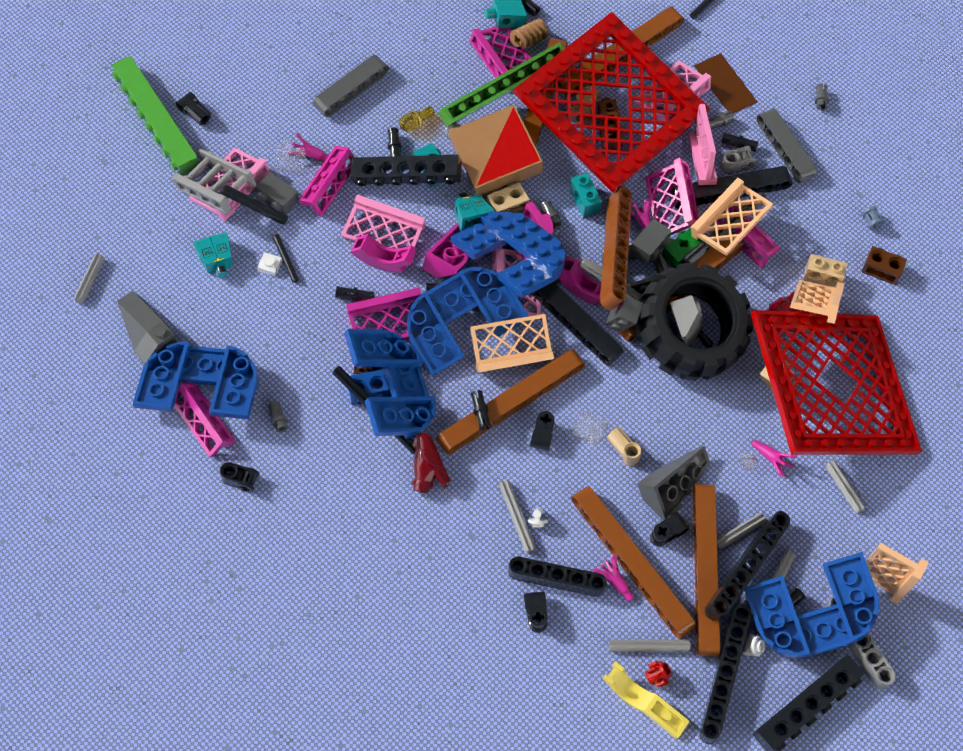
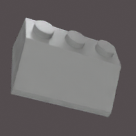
M691 295L670 302L681 342L693 347L701 332L700 324L703 323L699 302L698 300L694 301Z

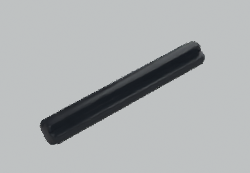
M224 185L221 189L222 195L282 225L286 224L288 216L228 185Z

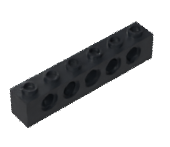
M459 155L352 157L350 178L355 185L362 187L368 184L383 186L384 184L395 186L402 184L419 185V183L430 185L437 183L454 184L455 182H461L462 161ZM440 169H445L443 172L438 173Z
M847 654L753 733V736L766 751H781L787 746L785 744L786 740L789 738L794 740L802 733L800 729L804 725L810 727L818 720L815 717L818 713L821 712L824 715L833 707L830 704L835 699L838 702L848 694L846 690L850 686L855 689L863 681L860 678L865 672ZM836 676L842 677L845 684H840ZM821 689H826L830 697L824 696ZM806 701L812 702L815 706V710L809 709L806 705ZM791 714L797 715L800 722H794L791 719ZM775 727H781L784 730V736L778 735Z

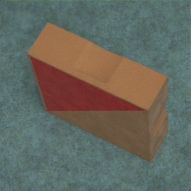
M515 105L448 131L450 143L455 154L459 155L462 161V166L466 171L467 179L475 195L478 194L483 197L493 191L501 190L509 184L521 182L543 173V161Z

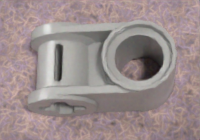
M744 146L727 151L724 154L720 167L723 172L729 174L751 169L757 164V160L753 158L750 146Z

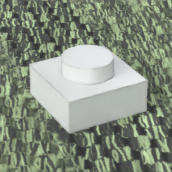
M264 252L257 267L258 271L276 276L282 263V258Z

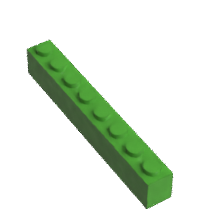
M561 42L443 107L438 113L446 127H450L512 92L514 88L564 50Z
M129 56L112 64L114 72L111 74L115 82L119 81L121 91L124 95L127 94L129 96L128 101L132 107H136L139 119H144L147 131L153 133L152 137L156 145L162 147L161 152L163 156L170 159L169 163L173 171L177 170L182 176L191 172L199 164L198 157L132 57Z

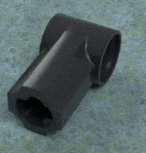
M188 92L176 101V106L184 115L188 114L199 125H205L209 122L211 113L199 103L198 98L192 92Z

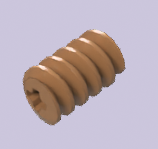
M539 18L510 33L511 43L523 50L548 37L546 25Z
M583 87V91L592 92V87ZM595 89V109L598 98H600V92ZM579 94L576 97V101L580 102ZM583 95V102L592 103V96ZM574 105L572 112L580 113V106ZM583 106V113L592 114V107ZM571 116L573 123L580 124V117ZM583 117V125H589V121L592 118Z

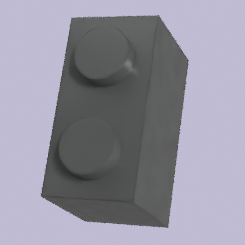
M271 172L256 185L258 199L268 203L272 208L285 215L299 202L298 191Z
M653 218L633 241L630 253L648 265L652 259L655 261L658 258L663 247L666 248L669 245L672 230Z
M626 296L624 301L610 311L606 324L618 332L630 328L637 323L643 303Z

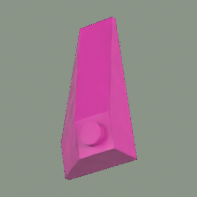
M458 222L426 252L422 270L436 278L457 274L467 263L469 256L451 242V236L461 232Z

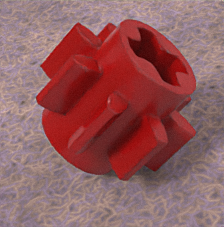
M660 660L648 664L650 669L646 671V678L651 685L663 687L670 683L668 678L672 676V671L667 663H662Z

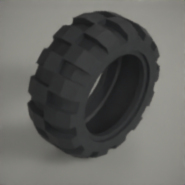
M696 263L679 264L676 268H668L657 275L638 300L643 304L641 305L638 321L635 324L637 339H643L645 346L642 350L649 360L655 358L661 363L658 368L669 375L678 373L681 379L696 381L700 377L704 379L713 378L735 364L739 357L745 353L750 343L748 335L753 332V320L751 314H747L746 311L751 307L745 292L740 294L735 286L738 283L729 275L725 277L719 275L718 268L706 264L701 268H697ZM677 295H692L705 301L714 310L720 323L721 334L717 347L712 349H696L685 345L676 338L666 318L668 299Z

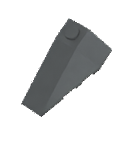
M133 291L117 301L133 350L144 365L155 352L158 354L166 349V345L176 343L173 332Z
M700 446L653 471L637 483L643 501L662 520H665L668 516L679 510L682 505L680 502L685 495L688 496L690 494V487L694 481L700 479L710 464L705 446Z

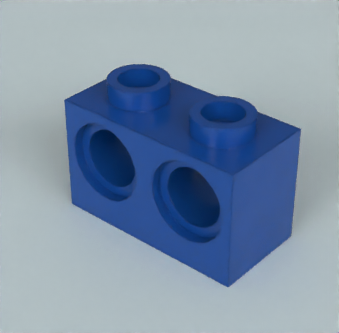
M384 369L351 375L371 397H389ZM375 385L382 386L380 389L373 388ZM348 390V392H349V397H350V401H351V405H354V404H356V405H363V404Z

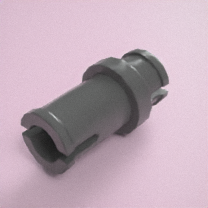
M820 83L816 86L817 97L815 98V104L818 110H820L821 106V111H824L828 108L829 97L827 96V85L824 84L823 89V83Z
M731 111L721 112L718 116L708 119L710 128L713 129L721 125L727 126L728 123L734 122L733 113Z
M544 201L540 207L544 214L548 213L554 225L553 229L554 227L556 229L562 224L559 220L560 216L555 212L551 201H548V203Z
M280 402L270 403L268 408L272 416V425L276 427V432L286 431L288 429L287 417L283 415Z

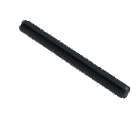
M763 192L758 193L760 196L767 199V196ZM762 203L754 204L755 210L759 206H761ZM752 204L741 207L742 211H751ZM740 217L729 218L730 224L741 223ZM729 229L718 230V236H725L729 233ZM715 230L707 237H716ZM704 241L700 242L683 257L684 262L694 263L712 246Z
M341 366L336 367L332 372L333 375L366 407L365 400L371 396ZM404 435L395 436L412 454H415L416 450L413 448L414 440L412 438L405 439Z

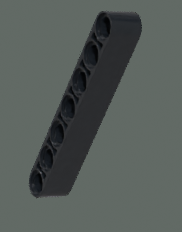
M786 166L717 178L716 185H698V182H692L697 206L714 203L737 178L744 181V186L757 194L759 192L769 193L784 190L793 184ZM674 186L670 194L675 196L678 186ZM743 193V194L740 196V198H742V197H747V196H749V195L746 194V193ZM677 200L674 207L679 209L681 202Z
M554 282L531 293L605 365L610 366L623 354L621 346Z
M776 512L763 524L706 605L705 614L708 619L713 621L719 620L732 609L790 525V517L786 512Z
M738 604L729 618L699 731L700 739L706 744L714 743L720 736L752 616V611L746 604ZM736 613H743L745 615V619L738 618ZM731 631H737L740 634V638L733 637ZM726 650H732L735 653V657L728 656ZM721 669L728 670L730 677H725L721 673ZM716 689L724 690L725 696H719L716 693ZM711 708L718 709L720 716H714L711 713ZM705 728L713 729L715 736L707 735Z

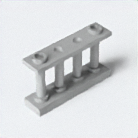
M200 149L199 153L203 160L187 176L176 173L172 179L178 190L228 214L232 210L228 203L230 198L217 192L232 177L238 179L231 186L236 190L244 183L255 187L254 175L250 170L242 169L217 157L211 151L207 152ZM208 165L213 167L199 182L193 181ZM220 171L225 173L211 188L205 187Z

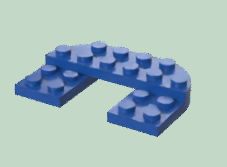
M490 211L487 215L480 216V223L451 236V242L473 260L506 244H509L524 255L527 259L498 273V279L521 298L554 282L564 271L565 249L562 243L522 213Z
M482 267L464 269L429 291L422 293L412 304L407 318L408 337L411 344L422 357L424 365L431 376L465 357L446 325L477 306L488 323L529 316L515 292L498 279L496 271ZM520 322L515 323V325L513 326V328L517 327L518 325H520V324H522V323H520ZM500 325L493 332L496 336L500 337L506 333L507 329Z
M347 329L344 335L354 367H383L392 397H368L365 400L375 436L404 435L405 439L415 437L418 433H422L435 417L436 400L435 396H429L420 368L424 362L411 343L408 345L404 340H401V335L389 330Z
M176 342L166 345V349L158 354L156 352L152 354L145 363L133 400L134 408L172 412L180 382L214 385L216 387L209 409L210 416L249 420L256 390H259V376L254 362L241 349L227 345L226 349L190 346L189 342Z
M863 552L822 564L836 604L797 616L783 576L747 586L744 592L752 611L758 634L765 644L779 655L801 659L849 646L865 638L876 623L879 612V597Z

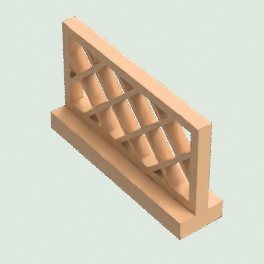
M737 178L691 226V236L696 240L700 238L727 256L773 207V203L744 186V181ZM746 193L751 197V200L740 201V196ZM762 203L765 205L764 209L755 210L754 204ZM752 204L751 211H742L741 205ZM732 206H739V212L729 213L728 209ZM753 215L754 219L751 222H743V216ZM740 217L741 223L730 224L729 218ZM727 218L728 224L717 225L718 219ZM742 227L740 234L732 235L731 228ZM729 229V235L718 236V230ZM715 230L716 237L704 235L707 231ZM730 240V245L724 248L719 244V241Z
M799 280L790 308L827 315V322L835 324L845 283L837 282L836 287Z
M546 314L470 327L477 372L554 359ZM541 318L543 326L537 332L530 325L534 319ZM517 322L526 326L521 335L511 330ZM500 325L507 329L502 338L493 333L495 328ZM528 328L537 334L531 343L523 338ZM484 329L489 334L481 342L476 338L475 330ZM509 332L518 337L513 346L503 341ZM491 335L499 340L494 350L485 344ZM539 336L545 340L546 348L538 349L533 345ZM520 339L529 345L526 351L521 353L515 349ZM501 343L511 348L505 356H501L496 352ZM483 346L492 351L487 359L480 360L479 351Z
M882 543L876 547L866 560L874 584L891 593L890 601L898 604L917 584L929 562L922 558L918 563H915Z

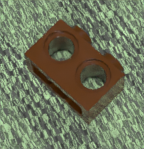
M872 246L861 272L896 286L907 259L887 252L882 248Z

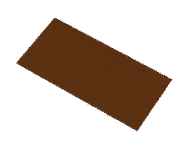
M721 53L694 65L700 74L704 75L707 73L711 76V90L727 111L735 113L757 102Z

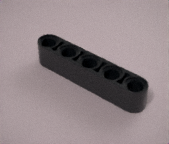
M520 556L513 557L509 562L508 574L512 579L593 597L602 596L607 586L606 577L600 573ZM519 565L522 567V570L515 571L512 567ZM538 569L543 574L536 576L532 571ZM555 573L560 574L562 579L556 580L552 575ZM579 578L582 580V583L575 584L572 579ZM599 582L602 588H595L592 583Z

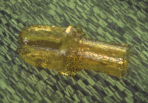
M431 106L421 111L413 110L400 118L399 126L403 131L410 132L421 127L426 119L435 116V111Z

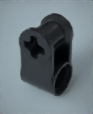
M543 411L538 415L530 447L549 451L555 421L551 412Z
M226 462L220 467V475L224 484L248 493L254 491L253 485L256 478L260 475L259 471L232 462ZM228 471L234 472L232 476H225V473Z
M675 512L655 525L650 535L651 543L658 547L664 546L673 539L682 536L690 528L679 512Z
M545 592L524 593L529 628L535 633H541L547 627L548 617Z

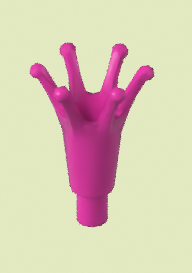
M296 133V136L304 145L292 142V145L300 148L301 151L289 152L290 156L305 155L324 161L327 159L328 154L310 145L299 133Z
M647 200L644 201V211L643 207H640L639 210L636 204L633 205L638 216L631 211V215L640 224L642 230L651 222L649 209L651 202Z
M756 439L752 443V446L759 450L758 452L773 464L778 472V476L782 475V477H785V473L779 465L780 463L783 466L787 465L791 469L793 468V465L787 463L783 457L797 458V455L779 452Z
M613 555L611 557L613 568L610 566L609 561L605 560L609 570L601 564L600 567L605 572L599 568H595L593 572L604 575L607 581L627 601H630L634 596L629 591V586L619 571L616 561L617 556Z

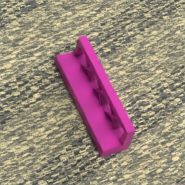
M335 146L299 198V202L302 205L312 207L318 216H323L351 174L352 157L355 156L348 147ZM349 158L351 163L346 168V161ZM341 171L340 179L337 181V174ZM331 185V192L328 195V187ZM322 199V206L319 208L317 204Z
M732 206L728 209V212H737L739 208ZM749 217L743 220V222L752 221ZM720 219L717 220V225L723 224ZM757 225L741 240L744 244L742 251L761 269L765 267L769 258L780 249ZM742 227L734 228L736 234L742 232ZM757 253L763 257L762 260L758 257Z
M181 383L174 406L208 456L214 457L222 447L232 446L236 440L218 416H210L209 409L211 405L198 386L194 383ZM180 394L184 397V405H181L177 399ZM189 408H192L194 411V419L189 417ZM199 423L204 425V434H201L199 431ZM209 437L213 438L216 443L213 448L209 445Z

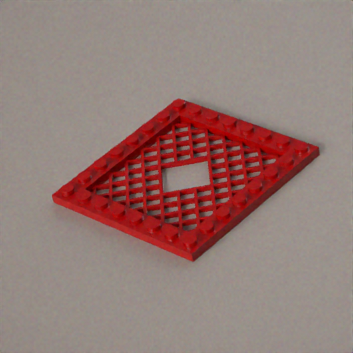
M610 12L513 90V93L612 193L697 122L699 104H705L613 12ZM603 43V49H598L597 47ZM607 43H614L615 50H607ZM591 52V59L584 58ZM595 52L603 53V60L595 59ZM607 54H615L616 61H608ZM619 55L627 56L628 63L619 62ZM579 62V68H572ZM582 62L591 63V70L583 69ZM595 63L604 64V71L595 70ZM607 64L616 65V72L607 71ZM619 66H627L628 73H619ZM631 67L640 68V75L631 74ZM643 70L647 72L650 76L643 75ZM567 72V78L560 77ZM570 72H579V79H571ZM583 73L591 74L592 81L583 80ZM595 74L604 75V82L595 81ZM607 75L616 76V83L607 82ZM619 77H628V84H619ZM631 78L640 79V86L631 85ZM643 79L652 80V87L644 86ZM555 81V88L548 87ZM558 81L567 82V89L558 88ZM655 81H656L662 88H657ZM570 83H579V90H570ZM583 84L592 85V92L583 91ZM595 85L628 88L629 118L596 115ZM632 89L640 90V97L632 96ZM644 90L652 91V98L644 97ZM546 91L555 92V99L546 98ZM656 91L664 92V99H657ZM558 92L567 93V100H558ZM570 94H579L580 102L571 101ZM668 94H669L674 100H668ZM583 95L592 96V103L583 102ZM632 100L640 101L641 108L632 107ZM644 101L653 102V109L644 108ZM656 102L665 103V110H657ZM558 104H567V112L558 111ZM668 104H677V111H668ZM705 104L706 112L708 113L710 108ZM571 105L580 106V113L571 112ZM583 106L592 107V114L583 113ZM632 111L641 112V119L632 118ZM644 112L653 113V120L644 119ZM656 113L665 114V121H656ZM668 115H675L672 119L669 120ZM571 116L580 117V124L571 123ZM583 117L592 118V125H583ZM595 118L604 119V126H595ZM608 120H616L617 128L608 127ZM620 121L629 122V129L620 128ZM632 122L641 123V130L632 129ZM644 123L653 124V131H645ZM657 125H663L660 129L657 130ZM583 129H592V137L583 136ZM595 130H603L605 138L596 137ZM608 131L617 132V139L608 138ZM620 132L629 133V140H621ZM632 133L641 134V141H633ZM645 135H651L647 140H645ZM596 141L605 142V149H597ZM608 142L617 143V150H608ZM620 143L629 144V152L620 151ZM633 145H639V146L633 151ZM608 154H617V162L608 161ZM621 155H628L621 161Z
M754 310L751 313L791 455H918L922 452L877 315L837 314L835 324L827 322V315L811 312ZM782 332L790 338L788 343L780 337ZM798 333L806 339L804 343L796 338ZM813 334L822 339L820 343H817L812 338ZM829 334L837 340L835 344L827 338ZM844 335L852 340L850 345L842 339ZM860 335L866 340V345L858 340ZM793 341L801 347L799 351L791 346ZM808 342L816 347L814 352L806 346ZM824 342L832 348L830 353L822 347ZM839 343L847 348L845 353L837 347ZM855 343L863 349L861 353L853 348ZM787 349L795 355L793 360L785 354ZM803 350L811 356L809 360L801 355ZM819 350L827 356L825 361L817 355ZM834 351L842 356L840 361L833 356ZM849 352L858 357L856 361L848 356ZM865 352L871 356V362L863 356ZM798 358L806 364L804 368H801L796 363ZM813 359L821 364L820 369L812 364ZM829 359L858 382L846 404L817 381ZM845 360L852 365L850 370L843 364ZM860 360L868 366L866 370L858 365ZM792 367L800 372L798 377L790 371ZM808 367L816 373L814 378L806 372ZM855 368L863 374L861 379L853 373ZM870 369L877 374L876 379L869 374ZM803 375L811 381L809 386L801 381ZM866 377L873 383L871 387L864 382ZM798 384L806 390L803 395L795 389ZM813 385L821 390L819 395L811 389ZM860 386L868 391L866 396L858 390ZM876 386L882 390V396L874 391ZM808 393L816 399L814 404L806 398ZM824 393L832 399L830 404L822 398ZM856 394L863 399L862 404H859L854 399ZM871 394L879 400L877 404L869 399ZM803 402L811 408L809 412L801 407ZM819 402L827 408L825 413L816 407ZM835 402L843 408L840 413L833 408ZM850 403L858 408L856 413L848 407ZM866 403L874 409L872 413L864 408ZM881 403L888 408L887 414L879 408ZM813 411L822 417L819 422L811 416ZM830 411L838 417L835 422L827 416ZM845 411L853 417L851 422L843 416ZM861 411L869 417L867 422L859 416ZM876 412L884 417L882 422L875 417ZM808 420L816 425L814 431L806 425ZM824 420L832 425L830 431L822 425ZM840 420L848 426L846 431L838 425ZM856 420L864 426L862 430H859L854 425ZM871 421L879 426L877 431L869 425ZM887 421L893 425V431L885 425ZM820 429V430H822L824 433H817V432H818V430ZM852 429V430H853L854 432H856L857 434H848V433H849L850 430ZM868 429L872 434H864V433H865V431ZM883 429L888 434H880Z

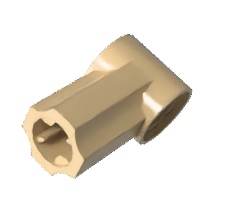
M620 427L612 430L607 436V440L622 456L623 462L626 465H637L640 461L641 447L634 443ZM633 452V453H635L636 455H635V456H629L627 453Z

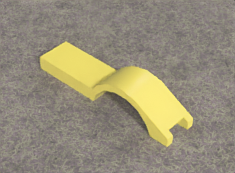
M615 661L612 664L614 667L608 676L605 674L602 679L623 701L646 714L675 739L679 738L690 721L657 694L651 693L636 684L627 675L625 669Z

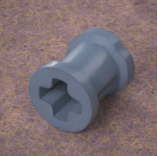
M876 206L869 207L862 213L863 218H866L869 223L868 227L870 230H876L884 224V220L877 213L878 209Z

